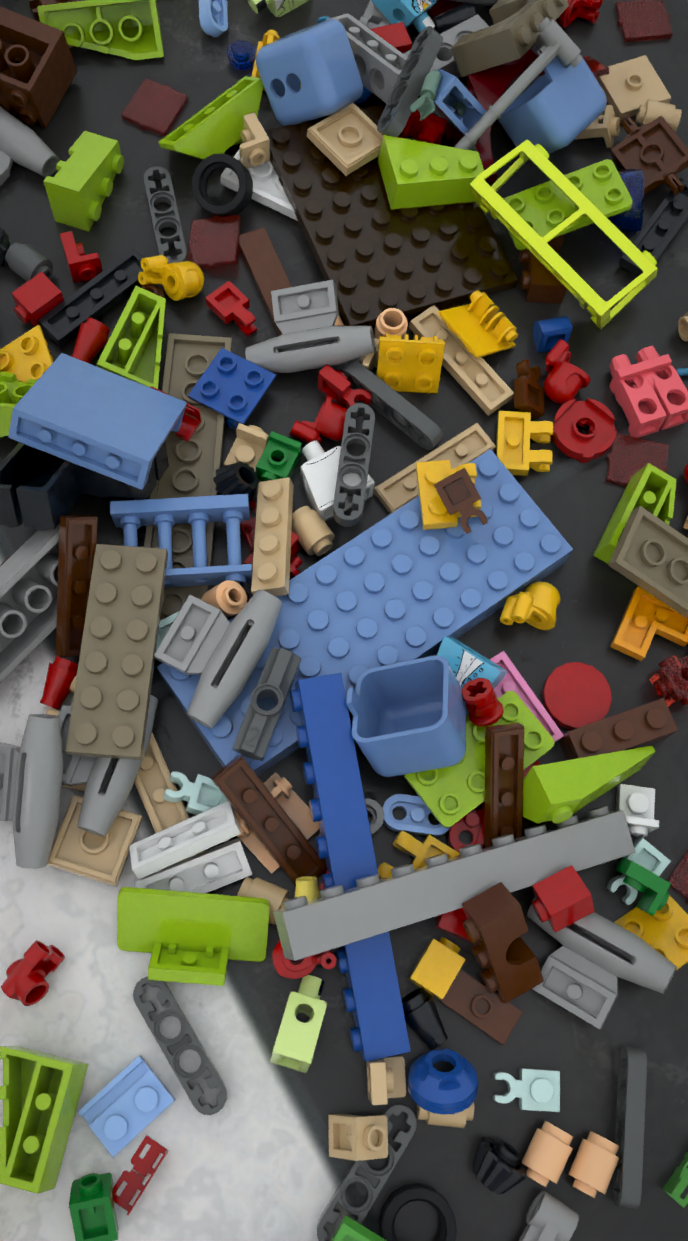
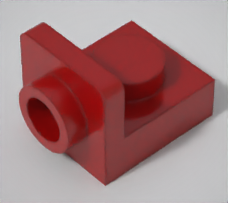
M72 231L60 233L73 283L90 281L102 272L98 253L85 255L82 242L75 243Z

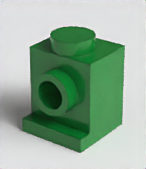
M271 431L269 441L256 465L257 478L261 482L287 477L292 479L302 457V443Z

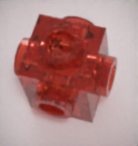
M676 654L660 662L658 665L661 669L650 678L656 694L659 698H664L668 708L679 702L682 706L688 705V655L679 659Z

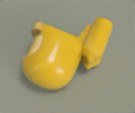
M163 255L141 259L143 272L138 274V281L141 285L162 284L167 295L175 301L196 296L203 289V272L197 264L191 261L168 264V258Z
M537 581L531 583L525 588L524 592L520 591L519 594H514L506 599L499 619L500 622L505 625H513L514 621L517 623L526 622L540 630L554 628L557 620L556 608L561 601L559 591L548 582Z

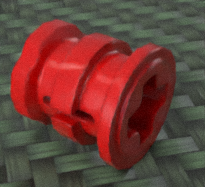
M476 678L467 682L462 687V696L469 712V720L473 725L478 727L489 726L496 723L502 717L504 712L503 705L498 701L497 695L488 679Z

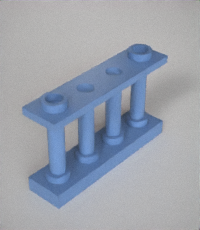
M248 494L110 501V515L115 527L123 529L124 546L138 547L137 529L141 526L155 525L158 527V548L167 549L168 552L164 588L218 585L227 580L235 581L242 587L246 583H252V564H242L240 523L243 520H250ZM223 521L226 523L228 565L207 567L206 525L209 522ZM189 523L192 525L193 567L173 569L172 527L175 524Z

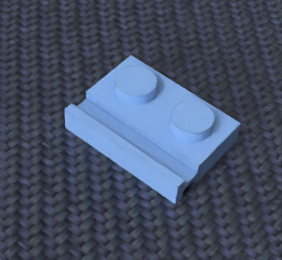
M140 1055L86 1103L78 1113L83 1116L97 1138L111 1156L114 1157L176 1099Z

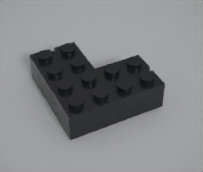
M166 440L152 461L148 480L143 490L19 442L0 463V525L13 528L24 523V527L37 528L43 531L55 529L60 523V516H65L81 494L96 495L100 498L114 496L127 497L130 500L147 499L157 485V480L161 479L169 467Z

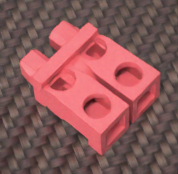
M652 345L638 351L635 357L638 363L633 365L625 354L612 358L609 368L613 378L609 388L612 394H615L616 401L622 407L630 424L628 431L632 440L658 432L659 429L662 431L687 423L688 390L675 368L670 365L672 360L668 354L660 356Z

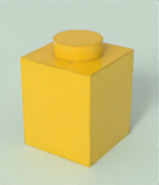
M441 937L437 941L433 938L427 943L407 980L419 988H423L425 992L431 994L436 999L443 1000L466 959L458 954L461 949L448 939Z

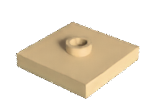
M646 55L596 70L594 75L606 94L607 102L613 106L614 113L620 120L626 119V116L632 117L637 115L639 106L645 105L647 100L669 104L672 98Z
M354 103L349 104L307 129V138L345 176L379 156L383 135L377 131V125Z
M73 794L53 842L47 865L117 888L130 854L129 845L134 843L143 818L141 815L121 809L105 837L87 832L77 827L83 797Z

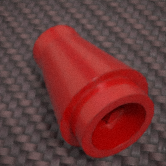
M87 318L86 322L80 325L71 357L90 364L108 342L110 329L96 319Z
M59 656L55 657L53 664L49 663L40 703L60 710L63 702L71 692L70 686L77 675L78 664Z

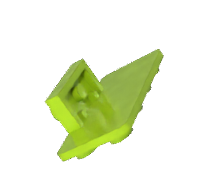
M605 159L564 175L607 218L632 208L633 200L613 161L610 159ZM551 180L503 198L540 237H544L579 210ZM583 215L556 237L593 224V222L586 215ZM508 230L515 247L518 250L526 249V247Z
M508 691L498 698V701L503 705L504 712L502 717L496 723L489 726L517 722L524 726L523 770H525L553 748L555 742L517 693ZM469 714L466 715V751L463 759L458 764L451 767L404 775L407 782L444 828L452 827L485 801V727L473 725L469 720Z
M122 887L117 896V946L123 951L152 953L148 967V980L224 986L228 959L254 962L265 960L270 902L264 898Z

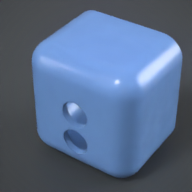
M329 19L288 34L263 46L257 53V69L274 116L283 126L298 125L334 114L358 100L363 93L362 80L346 30L336 19Z
M556 56L544 69L545 73L514 100L501 114L502 117L500 119L497 118L516 147L528 139L534 146L537 143L540 144L548 154L568 146L602 114L607 104V97L584 59L573 68L570 64L564 67Z
M434 655L371 668L359 676L355 690L353 687L348 688L346 704L353 715L352 736L377 774L384 777H393L454 766L463 759L466 751V703L462 696V689L448 661L444 657Z

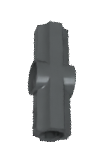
M283 648L271 649L258 685L251 693V702L232 748L233 751L247 758L263 761L277 722L283 714L284 704L299 668L301 657ZM264 697H272L278 703L274 709L269 711L262 710L257 705L259 700Z

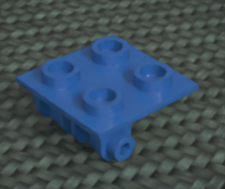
M221 348L189 393L188 398L227 418L225 421L226 425L236 429L239 423L244 424L277 376Z

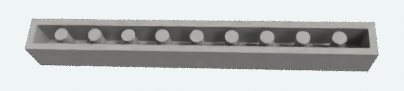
M608 806L590 809L586 811L587 818L578 820L577 815H572L566 821L556 823L557 827L546 829L545 824L524 829L525 836L514 839L513 834L492 839L493 846L483 849L481 844L466 846L459 849L460 856L448 859L447 853L425 859L427 866L414 869L413 864L399 866L391 869L392 876L379 880L378 874L359 878L356 880L357 887L344 890L342 885L320 890L321 897L307 901L305 895L283 901L284 909L274 911L273 913L284 957L293 961L300 960L463 908L462 903L500 882L511 893L530 887L571 865L577 872L634 854L636 852L624 811H609Z

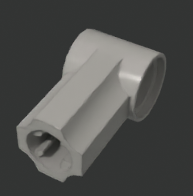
M542 1190L530 1206L526 1217L527 1226L519 1241H569L577 1227L579 1214L545 1190Z

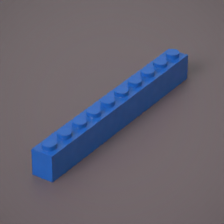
M335 673L297 680L294 684L295 690H290V699L293 712L299 711L302 726H297L296 732L299 747L306 748L308 762L303 763V773L306 785L312 784L314 799L309 800L312 821H319L321 836L316 837L319 859L325 858L328 870L327 874H322L323 887L325 889L342 885L343 889L347 890L357 887V879L378 874L354 738L352 736L349 711L346 704L347 700L342 673ZM389 931L341 946V950H336V960L339 973L346 974L348 988L342 989L346 1012H352L355 1027L349 1028L353 1051H359L360 1056L366 1062L411 1052Z

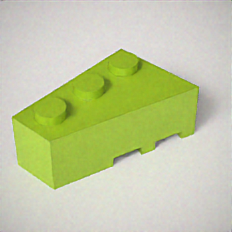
M84 131L68 150L69 155H71L66 162L60 160L56 165V170H59L54 177L47 176L43 182L55 221L89 232L93 222L98 221L100 218L103 201L112 192L113 180L116 174H120L123 169L124 156L121 155L119 141Z
M383 135L378 164L391 210L475 202L470 183L484 171L479 152Z
M135 286L96 367L144 386H152L158 389L166 299Z
M647 463L631 477L593 556L609 564L632 510L639 506H642L669 525L670 520L673 518L677 479L650 463Z
M0 1046V1059H3V1086H0V1100L3 1099V1127H0V1184L36 1194L55 1189L89 1064L19 1046Z

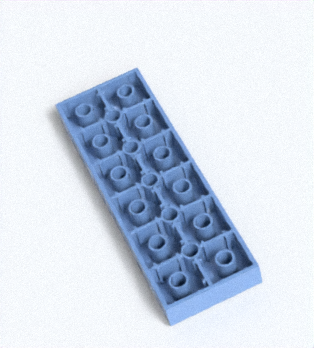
M491 449L470 462L476 464L477 478H475V487L482 498L480 499L481 509L479 510L483 511L487 516V524L483 525L478 516L468 519V526L472 532L467 534L461 528V517H459L457 527L423 530L418 496L289 580V595L275 596L281 600L283 605L268 646L240 695L212 729L188 717L222 767H225L235 757L241 755L233 751L232 748L250 705L251 693L258 685L272 648H283L301 657V662L290 690H295L294 684L299 679L342 673L347 700L348 688L353 687L355 690L357 679L365 671L375 667L434 655L438 652L445 636L457 639L502 608L509 596L519 594L520 591L524 592L528 585L541 581L565 564L573 548ZM235 615L228 621L231 623L237 615ZM164 663L157 666L162 681L185 714H187L201 675H185ZM290 691L284 704L283 714L277 722L263 761L242 756L257 776L300 748L296 727L302 726L299 711L293 712ZM264 697L259 700L257 705L260 709L269 711L274 709L278 703L272 697Z

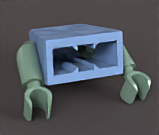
M440 68L432 70L426 75L420 91V98L410 105L412 112L419 111L420 121L424 120L433 111H436L441 118L446 119L447 123L463 136L487 112L456 76ZM474 144L468 149L471 151H477Z

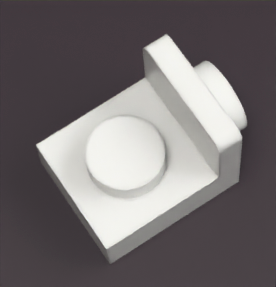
M626 784L618 785L615 811H624L630 835L647 837L648 833L658 829L659 820H654L655 789Z

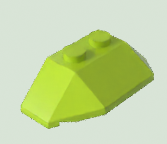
M244 76L235 85L158 142L159 146L163 149L198 159H205L213 154H225V151L231 146L242 142L241 131L244 130L243 116L253 112L258 116L264 87L261 78Z

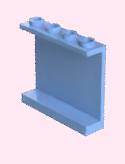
M61 353L13 408L8 438L143 490L147 483L154 457L171 430L175 432L180 430L187 402Z

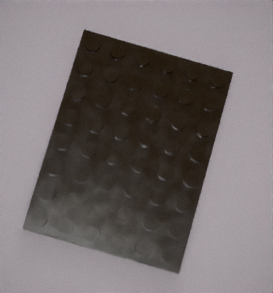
M386 103L360 110L378 125ZM329 116L298 125H286L265 130L270 139V161L294 209L296 218L325 281L333 280L335 282L338 309L346 326H376L377 317L388 308L399 309L404 313L405 317L421 314L433 305L439 309L468 301L471 294L476 290L490 295L516 287L518 278L483 210L476 202L391 210L378 164V157L345 176L307 138V129ZM443 134L440 145L449 146ZM407 136V138H406V139L418 141V139L412 138V137H410V136Z

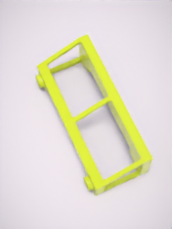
M527 139L479 174L470 183L475 202L486 214L490 211L491 216L495 220L498 219L579 301V305L583 309L586 308L592 315L590 319L601 330L656 277L658 270L656 267L657 261L648 251L644 250L641 252L548 160L550 156L540 144L537 143L534 146ZM520 155L514 164L492 186L485 181V179L509 161ZM528 159L579 208V210L544 237H540L497 193L501 186ZM583 215H586L643 271L641 275L607 302L548 245L549 241ZM617 302H619V303L610 311L611 307H613Z

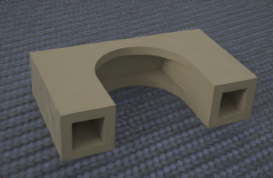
M498 0L489 9L494 25L464 35L451 48L461 77L520 59L536 42L537 36L541 33V30L538 28L539 24L546 17L550 21L556 20L569 6L568 0Z

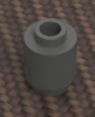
M15 242L7 250L5 260L9 264V268L26 282L40 272H43L51 280L53 276V263L31 245Z

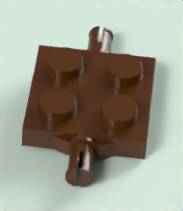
M662 115L651 123L640 127L634 123L630 116H626V120L623 118L620 126L628 135L622 142L610 149L611 156L641 196L664 183L667 184L674 195H678V191L681 193L685 186L676 175L688 167V148Z

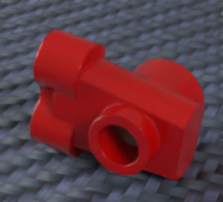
M38 940L23 954V959L13 962L6 971L8 978L1 985L2 991L9 998L21 1001L24 1006L36 1004L47 994L49 984L44 978L51 971L54 972L65 959L64 954L53 945L46 946Z

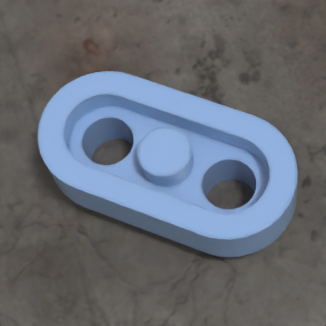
M199 0L200 26L207 35L217 38L228 29L227 0Z
M395 794L389 797L382 807L384 811L383 823L395 832L403 830L409 834L439 837L450 829L444 828L441 824L432 825L428 821V815L431 814V811L419 796ZM394 809H402L405 812V818L403 820L395 819L392 813Z

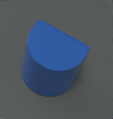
M567 316L534 322L533 340L537 353L550 351L559 339L567 343L569 342L573 327Z

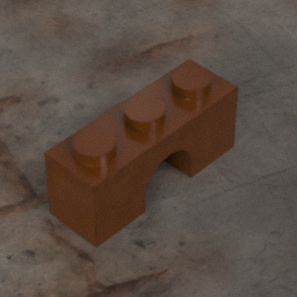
M566 234L553 238L548 242V245L555 252H559ZM527 248L520 250L519 261L524 264V270H522L520 278V288L525 289V302L561 304L567 289Z
M664 698L568 731L558 742L566 760L646 747L667 739L677 732L678 728Z
M502 882L462 903L467 918L462 924L470 940L476 944L471 950L482 969L484 968L480 975L490 993L497 991L506 1004L544 982L537 957L520 937L528 932L521 905Z

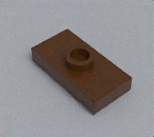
M461 969L443 1000H439L443 1005L501 1045L505 1044L523 1013L511 1003L505 1004L495 992L490 993L485 985Z

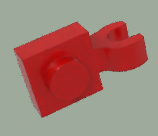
M230 281L205 297L206 305L225 324L234 320L246 337L257 331L256 326L252 324L256 321V318L247 310L250 308L249 299Z
M326 364L318 372V389L325 395L331 396L332 401L340 406L345 405L347 408L356 404V401H363L368 406L371 404V394L364 389H351L349 379L341 371H335Z

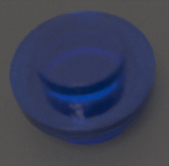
M239 40L229 45L227 56L235 68L247 69L251 67L255 60L256 49L250 42Z

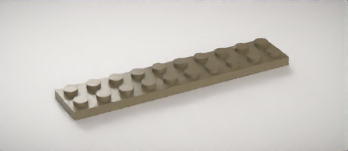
M168 334L162 392L200 409L201 423L189 442L175 436L177 432L171 430L166 438L169 467L161 479L157 480V485L151 492L149 499L218 495L213 478L216 476L215 471L221 468L225 416L188 398V395L221 348L232 352V338ZM209 522L206 525L207 567L212 564L215 522ZM189 523L175 524L172 527L173 569L193 567L192 525ZM155 525L146 526L144 547L158 548V527ZM209 585L164 588L160 620L178 611L180 612L189 595L201 600L203 594L209 590Z

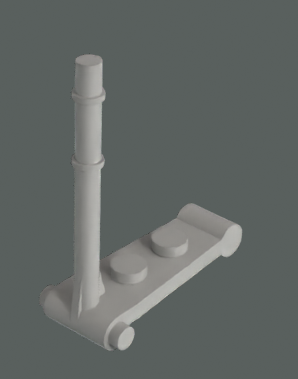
M546 17L538 26L541 33L537 36L535 44L530 48L538 56L537 59L493 105L489 106L490 109L468 132L464 133L465 135L454 146L455 148L468 150L473 144L475 145L480 136L497 118L500 119L502 117L501 114L556 56L564 67L570 64L574 68L583 59L579 54L581 50L554 19L550 21Z

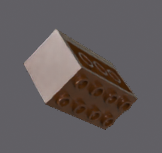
M0 7V106L29 125L36 124L47 128L77 73V68L64 32Z

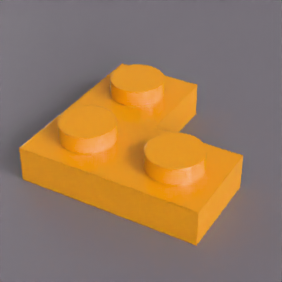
M637 586L610 647L639 661L645 658L654 634L685 647L688 644V619Z

